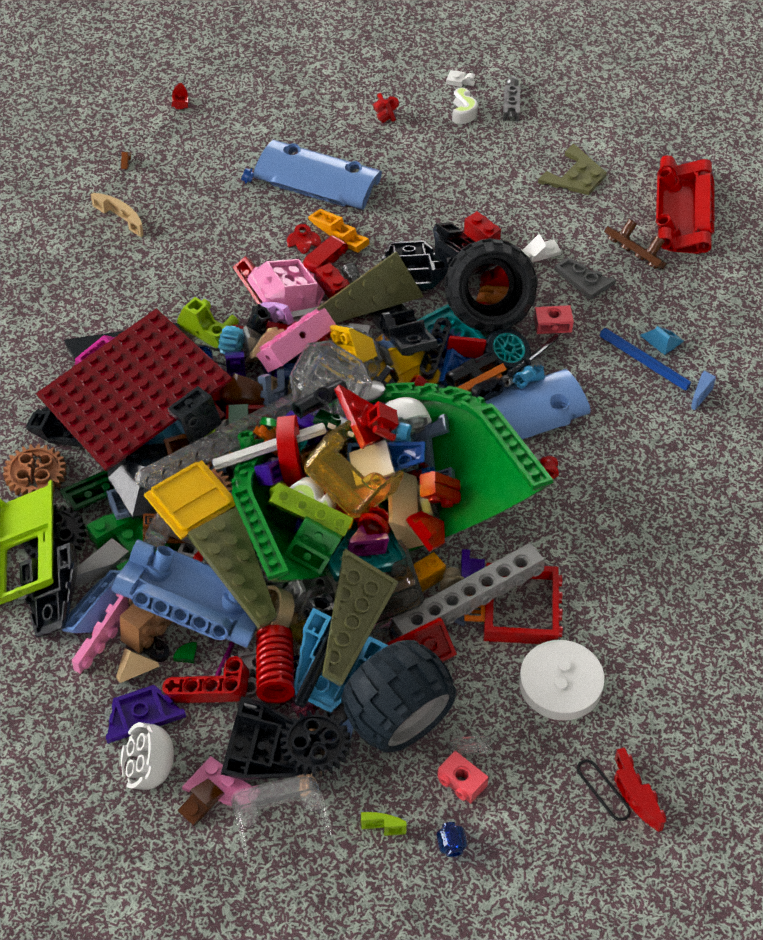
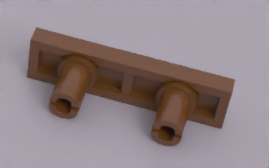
M628 218L626 224L619 232L607 226L604 232L609 235L608 239L615 243L619 241L622 243L621 247L629 252L633 250L636 252L634 255L641 260L645 258L649 261L648 265L655 269L658 267L665 268L667 263L657 257L659 249L665 242L663 239L655 236L648 249H645L630 239L631 233L638 224Z

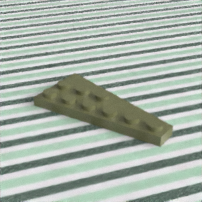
M394 252L318 306L317 309L319 311L325 308L333 321L337 323L424 296L398 252Z
M235 507L189 531L187 537L256 627L261 629L275 621L277 618L275 608L250 537L237 508Z
M347 549L343 551L322 671L323 677L339 687L344 683L398 584L397 580Z

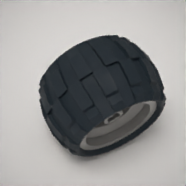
M402 640L388 645L365 661L348 680L343 690L341 701L352 727L360 737L372 747L387 753L407 748L437 726L452 708L457 690L453 685L454 681L448 668L434 652L423 644L419 645L415 640Z

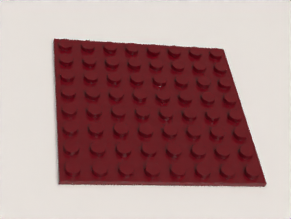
M156 308L80 363L74 365L53 382L43 387L36 395L107 472L177 421V419L169 414L167 409L197 386L209 395H213L233 379Z

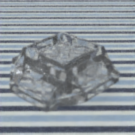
M330 340L308 343L289 376L294 402L326 386L325 381L330 384L340 378L346 383L348 390L363 399H366L373 385L362 360ZM338 399L322 408V410L338 414L342 418L347 419ZM316 410L310 414L315 417L319 410Z

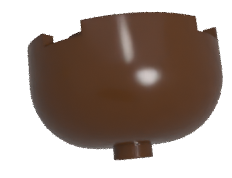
M233 373V380L219 390L220 399L225 406L248 404L264 405L266 408L264 404L265 399L260 396L263 387L250 378Z

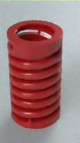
M268 625L259 629L256 633V694L259 699L267 703H282L290 700L295 694L293 633L288 627Z

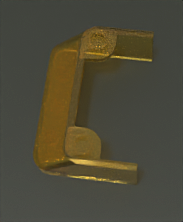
M347 420L325 435L306 459L304 470L348 515L357 518L398 490L404 472L401 470L388 480L376 472L364 477L338 452L343 447L344 441H346L352 423L350 420Z

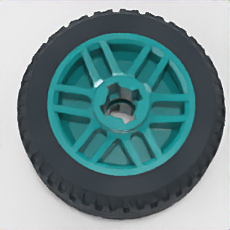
M501 328L489 334L486 339L483 355L488 352L495 354L498 359L497 364L503 363L507 369L502 374L504 376L507 375L508 370L519 363L522 357L531 355V348L529 342L522 334L514 329L508 328L503 330Z

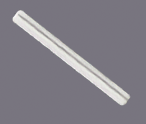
M324 423L299 430L300 435H297V442L300 443L326 434ZM276 438L212 460L215 470H219L276 451Z

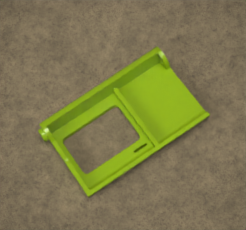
M52 480L48 481L47 486L5 503L0 499V605L48 587L53 583ZM38 537V579L7 592V551L14 546Z

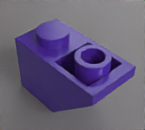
M244 351L226 353L227 373L231 377L233 373L246 377Z

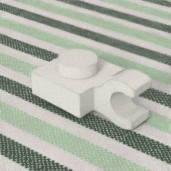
M450 70L446 84L462 87L463 84L474 86L475 81L472 80H474L475 74L469 73L466 75V72Z

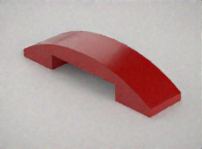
M297 415L277 417L276 424L279 465L284 483L289 488L297 481L306 477L305 473L302 474L297 435H300Z

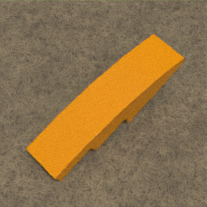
M319 209L308 216V219L329 236L335 235L348 244L349 249L357 253L370 245L368 238L357 234L356 228L344 224L343 218L323 209Z

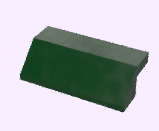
M104 470L61 489L60 493L68 507H71L73 511H77L106 498V491L115 488L108 480V471Z

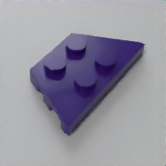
M155 685L113 698L112 713L110 714L109 728L106 734L107 744L130 737L131 735H129L128 731L138 722L162 726L185 718V710L177 707L173 700L167 695H163L161 690Z

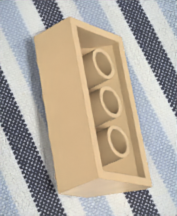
M399 470L395 472V475L389 477V525L401 548L406 550L424 545L406 522L410 515L422 511L419 499L421 485L416 476Z

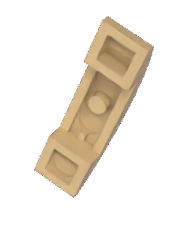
M91 194L93 207L104 214L109 210L128 222L129 230L140 237L143 236L141 220L129 205L109 195Z

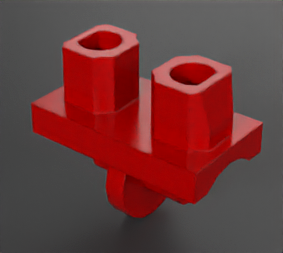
M379 93L377 95L378 101L372 104L374 110L378 113L376 114L377 118L382 123L388 119L392 122L395 121L396 118L393 110H396L399 106L398 98L390 96L385 100L383 95Z

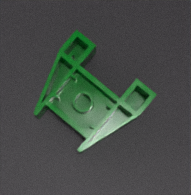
M109 514L86 525L89 538L97 549L113 538L129 551L130 556L135 542L138 539L143 541V518L132 519V517L116 520L114 514ZM149 543L155 546V551L159 546H167L174 551H178L181 543ZM129 559L117 565V570L121 571Z

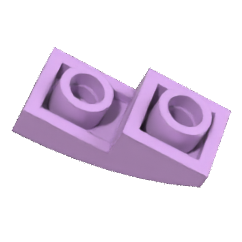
M263 302L260 304L268 308V311L271 313L269 321L276 323L282 321L287 325L294 322L289 306L276 302Z

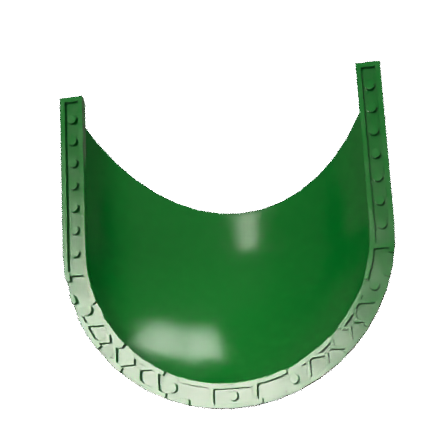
M415 382L386 384L384 393L380 397L368 401L370 403H377L379 401L386 404L397 398L410 397L417 399L425 406L432 420L431 424L437 421L438 417L442 414L448 416L450 432L432 438L436 472L451 467L455 471V479L460 481L459 492H461V501L459 503L453 504L449 508L441 507V504L437 503L441 520L444 521L445 538L512 508L554 483L552 477L503 414L492 403L487 404L483 397L472 396V392L452 386L440 388L438 384L425 383L424 386H415ZM338 399L322 408V410L332 414H338L341 417L345 416ZM339 435L342 440L333 447L334 452L338 447L342 448L345 446V443L342 444V442L349 437ZM351 438L347 440L350 441V443L357 442L356 440H353ZM255 439V442L260 444L264 442V439ZM270 452L237 463L234 470L235 476L231 482L233 499L268 581L289 582L330 576L328 564L321 575L284 555L293 539L294 531L270 520L274 510L266 505L270 497V485L259 486L254 466L268 462V458H277V456ZM424 545L406 549L403 551L404 553H408L416 549L424 547Z

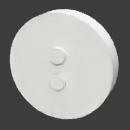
M552 640L534 647L526 655L521 666L519 685L523 698L537 713L554 720H573L588 714L598 704L604 686V672L597 657L586 647L572 641Z

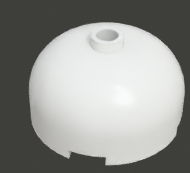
M402 397L385 404L397 410L399 423L403 422L412 425L410 436L414 433L418 434L425 429L427 424L432 422L427 409L417 399Z
M138 722L128 731L131 736L127 745L122 747V777L127 775L128 783L126 787L149 790L162 784L168 777L173 765L174 747L169 734L163 728L154 724ZM129 756L138 757L137 760H129V761H128L127 766H126V773H125L124 766H125V762H126V760L128 759V757H129ZM129 777H131V778H139V780H138L137 782H135V781H133L132 779H130Z

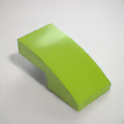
M361 812V829L384 828V836L406 834L407 823L401 818L378 812Z

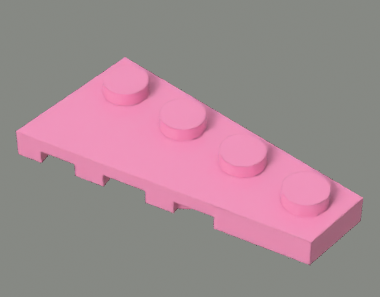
M116 594L118 599L114 605L109 604L105 610L107 614L103 622H97L92 632V638H86L72 659L74 671L81 674L84 669H88L92 665L93 658L97 653L103 652L106 642L116 636L120 627V615L129 608L126 597Z

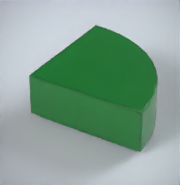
M197 642L186 643L179 647L173 656V661L194 663L198 646Z

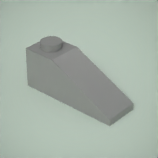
M113 538L110 539L77 567L75 587L102 579L110 570H117V565L130 558L129 551Z

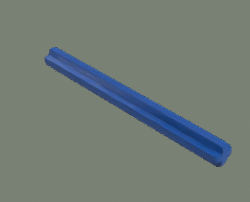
M604 328L601 330L600 337L683 390L686 391L690 388L691 381L609 329Z

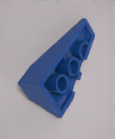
M425 441L387 442L395 472L425 462ZM348 443L347 460L350 467L349 453L360 449L358 443Z

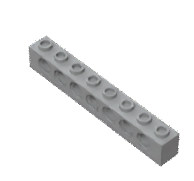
M530 542L393 617V629L400 637L439 617L443 619L445 625L452 624L464 614H470L475 608L488 604L493 598L504 595L511 588L522 585L533 576L540 575L544 571V558Z

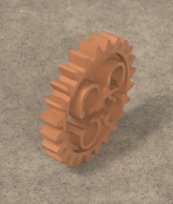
M30 444L29 449L23 446L22 452L15 450L16 456L9 455L10 461H5L6 466L3 467V477L6 486H9L10 491H14L15 495L21 493L22 496L47 486L49 480L53 481V492H55L54 487L60 488V482H64V476L67 475L66 463L60 452H55L54 447L48 450L47 445L40 448V444H37L36 448H33L32 444ZM33 455L41 459V463L39 459L36 460L37 467H35ZM33 474H34V476H35V481H36L37 487H34V486H32V485L30 486V484H29V480H30V483L33 484V480H34Z

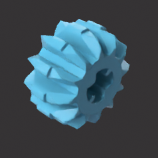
M232 325L222 329L220 339L218 340L220 353L225 355L228 352H241L245 342L243 329Z

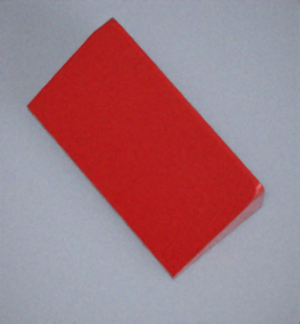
M450 336L447 341L446 353L448 349L453 348L464 357L478 358L484 353L486 340Z

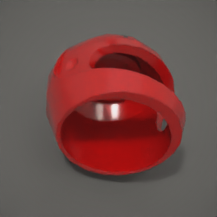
M368 508L359 517L358 528L363 525L367 535L387 533L388 535L391 531L389 513L383 508Z

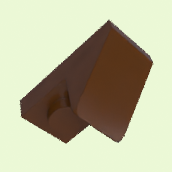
M208 778L190 790L192 795L177 811L195 826L225 793Z

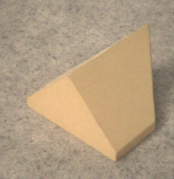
M124 648L116 678L122 683L159 667V663Z

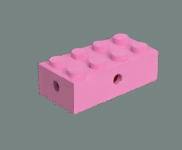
M316 308L300 318L299 321L287 327L285 331L273 337L274 339L259 347L261 351L256 356L269 373L283 366L331 331L329 326L336 324L325 308L319 311Z

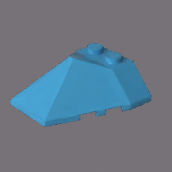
M315 608L312 609L303 627L302 645L300 647V657L294 683L295 695L298 694L331 625L332 617ZM369 636L344 683L339 687L323 677L321 672L308 702L332 713L342 702L343 690L354 672L375 653L388 645Z

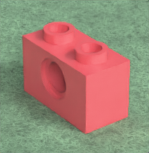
M571 305L535 307L534 323L536 334L571 333L574 323Z
M454 751L438 768L440 783L445 787L452 788L459 799L467 800L470 804L488 785L489 777L457 751ZM464 777L466 780L460 781L457 778Z

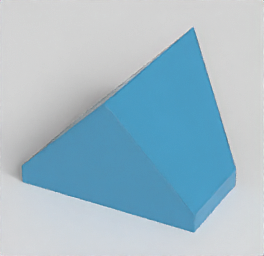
M659 326L640 335L664 355L684 342L671 330Z

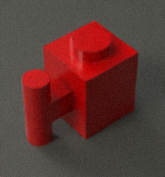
M378 401L366 412L367 425L373 429V433L393 442L396 435L391 433V431L399 425L397 410Z

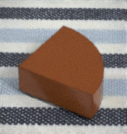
M122 152L121 169L129 167L128 160H131V152Z

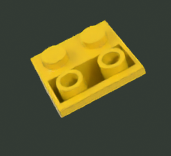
M336 325L329 326L331 338L336 346V354L341 361L360 365L378 356L371 337L352 328Z

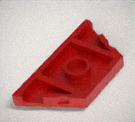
M338 385L334 391L360 449H364L369 444L373 445L376 441L383 440V437L373 433V429L367 425L366 412L374 405L345 387Z

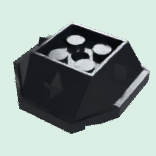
M451 222L436 223L433 228L435 257L447 265L451 263L452 259L462 248L476 241L463 233L462 229ZM489 263L480 265L470 276L484 273L496 265Z

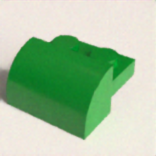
M306 516L284 555L321 575L342 536Z

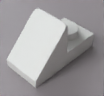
M540 234L523 249L533 255V262L561 255V250L555 240L544 242Z

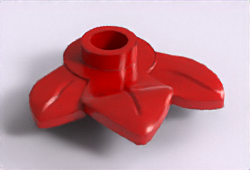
M306 224L297 225L294 232L287 238V246H296L302 254H306L311 245L318 247L321 244L320 236L311 231V228Z

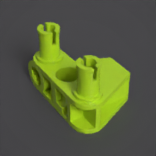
M194 297L183 307L177 318V323L183 330L212 347L218 348V340L220 339L222 329L226 326L238 325L239 320L234 315H230L221 324L214 319L210 310V302L206 299L201 301Z

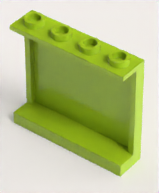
M278 483L273 495L269 497L266 504L273 509L277 508L296 518L304 520L308 516L340 534L342 537H345L353 520L352 517L281 483Z

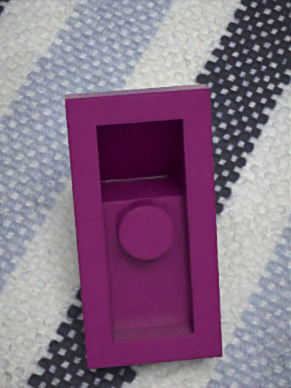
M361 525L349 540L347 550L358 557L386 554L389 537L387 533L367 535L363 525Z

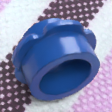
M245 168L241 180L245 184L252 181L254 176L252 168Z

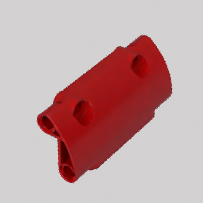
M666 155L660 159V170L657 173L656 224L658 226V237L665 241L661 246L662 249L693 254L706 253L711 250L712 235L715 232V182L712 174V162L710 160L701 159L677 165L672 156Z

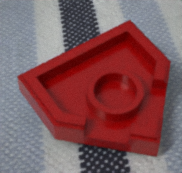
M423 511L414 513L406 519V522L429 552L441 547L445 543L444 521Z

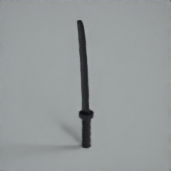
M554 334L528 357H522L516 366L507 371V375L512 377L524 369V367L530 366L533 359L558 339V334Z

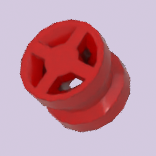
M546 456L540 459L539 462L552 479L559 476L557 458Z

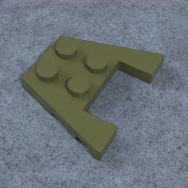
M572 144L565 151V156L577 162L562 178L546 171L538 179V183L542 185L549 184L555 188H567L568 191L589 195L606 177L607 172L580 148Z

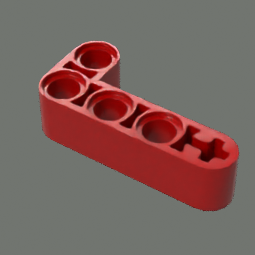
M233 656L226 661L223 676L170 677L163 682L162 690L174 703L238 702L241 696H246L249 669L240 657Z

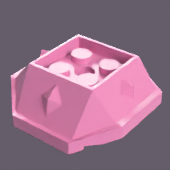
M299 259L266 261L261 266L255 267L248 277V282L262 302L285 304L289 306L291 312L318 307L325 294L324 290L315 280L314 274L310 273Z

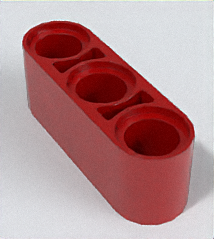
M331 235L309 253L302 264L307 270L315 274V269L328 263H334L342 256V253L345 254L348 244L335 235Z

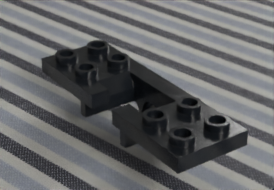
M403 304L369 313V318L402 356H411L420 351L428 352L432 348L438 347L437 340L425 328L424 320L417 321L414 316V310H408Z

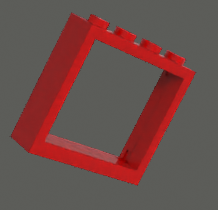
M544 566V571L540 575L530 578L552 580V630L493 626V598L485 605L483 641L542 644L547 641L558 640L559 637L562 638L563 626H559V621H562L563 609H559V604H562L563 593L559 591V587H562V575H559V567Z

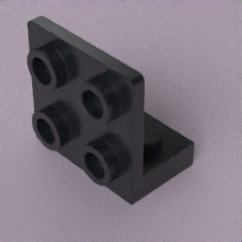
M199 386L167 408L169 414L181 423L191 445H194L222 424L212 396Z

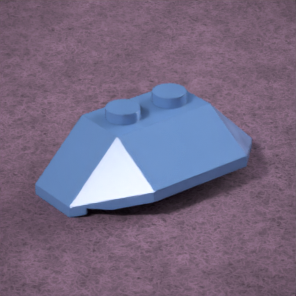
M110 570L107 572L106 576L100 579L69 613L65 628L62 631L91 633L98 621L103 622L107 614L105 610L109 604L114 605L118 599L117 593L112 592L111 589L120 570Z

